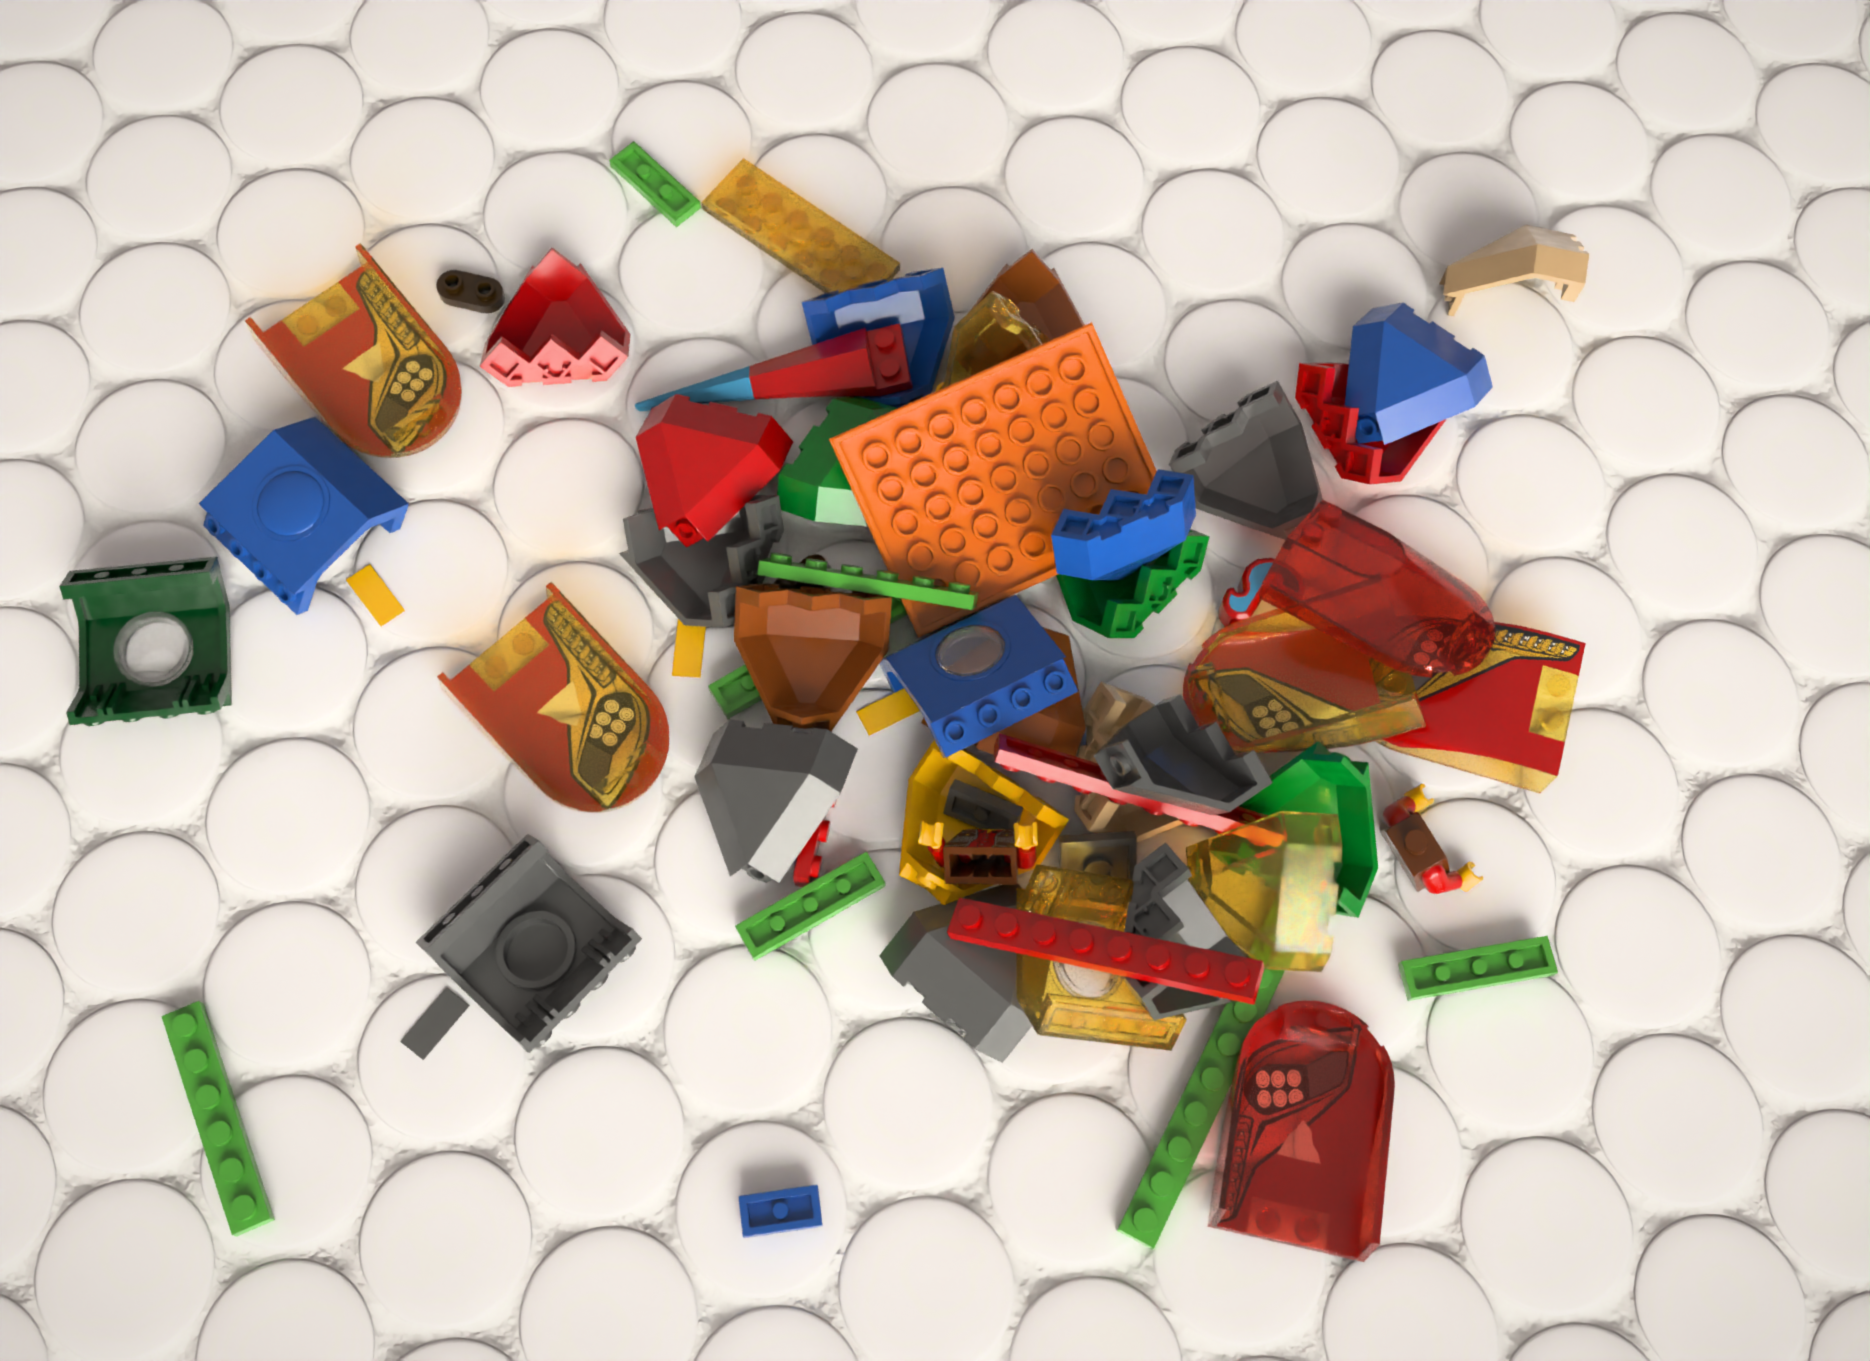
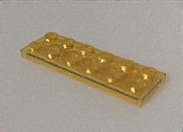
M744 158L701 202L702 209L824 293L836 290L843 292L859 287L858 285L881 279L891 280L900 271V262Z

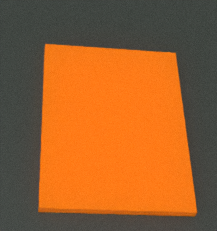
M1092 322L829 439L887 571L899 573L898 579L912 581L913 576H922L935 579L934 585L948 587L949 582H959L971 585L970 591L979 592L977 607L973 610L900 598L918 638L1058 575L1051 534L1063 509L1099 515L1111 489L1147 495L1157 472Z

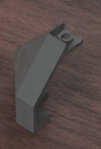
M1276 381L1247 394L1237 402L1239 408L1228 415L1221 414L1201 430L1203 436L1198 441L1192 444L1185 442L1174 451L1169 466L1173 472L1194 476L1196 509L1291 542L1295 527H1305L1313 522L1315 518L1327 514L1302 423L1281 385Z
M755 495L708 542L703 538L687 548L667 526L661 530L658 529L653 508L638 510V514L623 519L628 550L619 554L684 625L725 628L735 623L736 586L762 584L765 576L757 575L759 560L768 558L773 543L780 542L784 526L779 495Z
M1181 694L1162 700L1123 725L1094 755L1113 790L1208 815L1231 812L1273 783L1254 750L1238 754L1234 753L1217 721L1198 726Z
M729 720L713 733L694 777L730 877L740 869H743L753 879L765 883L773 879L780 883L841 794L858 748L828 729L813 728L811 734L794 732L793 726L764 723L762 729L746 727L744 721Z
M1166 842L1135 865L1132 879L1134 883L1132 900L1128 904L1124 932L1246 957L1227 936L1187 880L1192 876L1189 868ZM1122 976L1132 994L1153 1020L1231 1002L1230 999Z
M1019 883L1018 885H1000L963 897L965 899L1057 918L1055 913L1033 902ZM958 900L946 905L937 904L913 912L879 955L890 975L903 987L907 984L912 985L924 997L921 1003L944 1023L950 1021L967 1034L963 1039L975 1050L1003 1063L1038 1020L1049 960L950 939L947 930Z

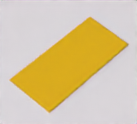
M370 564L346 579L381 627L405 611Z
M678 619L672 676L701 678L706 627L684 625Z
M903 688L856 711L870 736L920 710Z

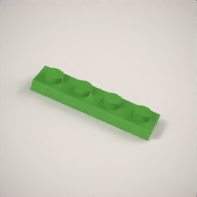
M866 851L735 925V928L751 957L756 961L886 887V883Z
M1548 936L1404 960L1398 964L1407 1001L1554 976L1558 973Z

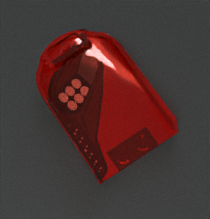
M1295 1001L1279 1006L1276 1010L1260 1018L1249 1030L1238 1054L1215 1169L1207 1227L1365 1262L1380 1245L1395 1078L1392 1062L1385 1046H1380L1376 1038L1367 1029L1369 1026L1359 1017L1346 1009L1326 1002Z

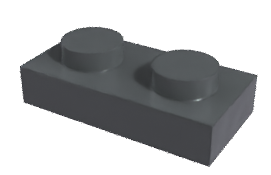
M955 779L949 788L943 814L979 829L1014 830V823L1020 822L1023 807Z

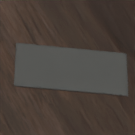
M446 987L400 1042L424 1060L470 1005Z

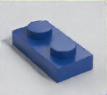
M818 1185L738 1196L743 1238L823 1227Z

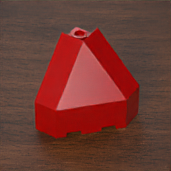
M552 247L535 267L532 265L484 344L480 367L507 387L522 386L523 383L543 382V385L572 383V380L592 379V382L607 381L628 358L631 334L580 263L576 266Z
M1333 362L1299 363L1295 399L1301 409L1307 410L1314 422L1311 426L1323 448L1330 450L1337 463L1334 467L1342 479L1369 485L1401 482L1447 420L1445 419L1384 445L1383 440L1358 444L1355 434L1359 408L1345 405L1349 364Z
M675 394L652 408L636 435V441L658 529L661 530L667 526L686 548L703 538L708 542L745 506V503L749 502L781 470L794 442L772 416L758 413L757 416L737 412L738 408L710 402L709 405L691 402L690 397Z

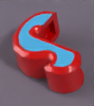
M1274 558L1256 559L1246 566L1237 587L1238 592L1232 587L1227 589L1219 606V619L1229 629L1238 630L1245 628L1267 591L1273 594L1275 598L1298 609L1306 591L1304 580L1295 568L1285 562Z

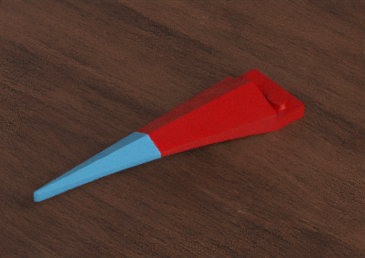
M899 323L866 331L863 328L639 402L634 406L638 411H649L675 394L688 396L691 402L709 404L710 402L719 403L775 398L883 396L912 389L913 386L903 330Z

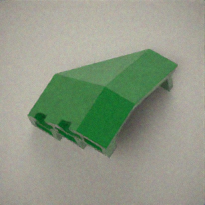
M858 396L832 399L825 409L828 415L819 427L815 425L812 427L799 445L801 453L792 465L786 463L779 473L777 495H779L781 510L815 522L868 527L829 439L889 413L896 408Z
M1190 529L1185 541L1147 565H1142L1139 570L1123 580H1089L1061 574L1056 575L1072 621L1107 638H1135L1144 629L1142 623L1153 612L1159 614L1177 596L1175 589L1186 578L1192 580L1201 571L1210 536Z
M1317 741L1269 776L1273 782L1272 784L1239 805V807L1281 819L1287 836L1282 849L1271 846L1261 848L1245 838L1235 835L1233 837H1225L1218 834L1210 852L1235 872L1245 876L1247 870L1252 871L1256 875L1264 877L1267 880L1265 885L1280 891L1281 888H1284L1294 894H1302L1305 897L1317 900L1315 907L1322 911L1359 918L1378 871L1369 763L1351 761L1344 754L1330 752L1320 741Z

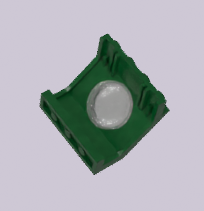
M218 557L68 572L59 587L63 600L72 599L79 626V689L66 711L70 725L84 724L86 726H97L107 721L117 720L128 723L156 716L168 719L180 714L195 712L200 715H207L221 710L222 706L232 705L230 605Z

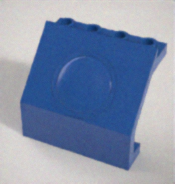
M312 417L273 430L199 505L207 512L203 526L208 532L216 537L234 557L240 560L258 580L264 583L282 603L288 606L296 615L308 611L320 576L364 532L379 524L389 533L401 529L409 503L316 417Z

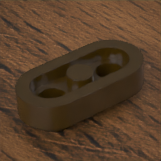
M449 270L443 273L436 283L441 300L450 306L488 314L498 311L505 301V294L501 284L491 277L460 270ZM453 283H458L456 286H453V287H450V286H449V285H451V284H453ZM483 290H490L487 294H481Z

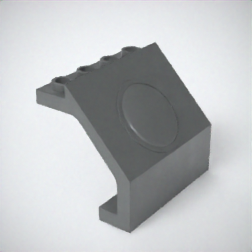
M529 834L517 843L415 942L528 1053L534 1048L545 1044L551 1037L552 1030L563 1019L571 1017L579 1009L582 999L590 991L600 988L608 979V973L618 963L629 959L635 952L636 945L642 940L633 928L615 918L570 877L547 853L549 850L538 839Z

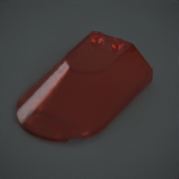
M1322 500L1287 536L1262 582L1259 594L1261 600L1395 670L1415 676L1432 678L1433 672H1451L1454 676L1466 673L1476 668L1487 658L1495 640V622L1492 613L1482 597L1472 587L1391 533L1325 500Z

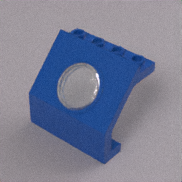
M1017 595L1000 600L885 656L880 662V666L893 693L904 688L921 711L943 758L1078 692L1063 660L1066 656Z

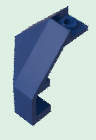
M944 268L918 270L906 273L904 277L891 280L881 279L858 285L859 287L843 292L836 290L802 302L812 345L863 328L866 331L900 323L903 330L913 388L883 396L858 397L898 409L931 394L955 319Z
M1405 303L1372 308L1352 329L1345 396L1346 406L1359 408L1355 434L1358 444L1383 440L1384 445L1476 407L1493 388L1485 355L1474 348L1471 350L1454 340L1455 336L1433 321L1431 323L1426 322L1414 314L1415 310Z
M1158 469L1147 495L1111 489L1099 515L1063 509L1051 534L1057 574L1089 580H1123L1139 570L1142 565H1147L1185 541L1196 516L1194 476Z

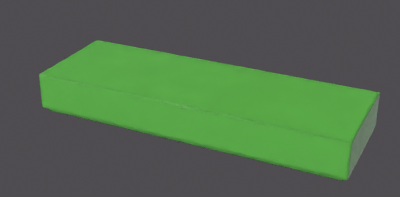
M634 141L609 160L611 168L675 227H678L701 208L700 201Z

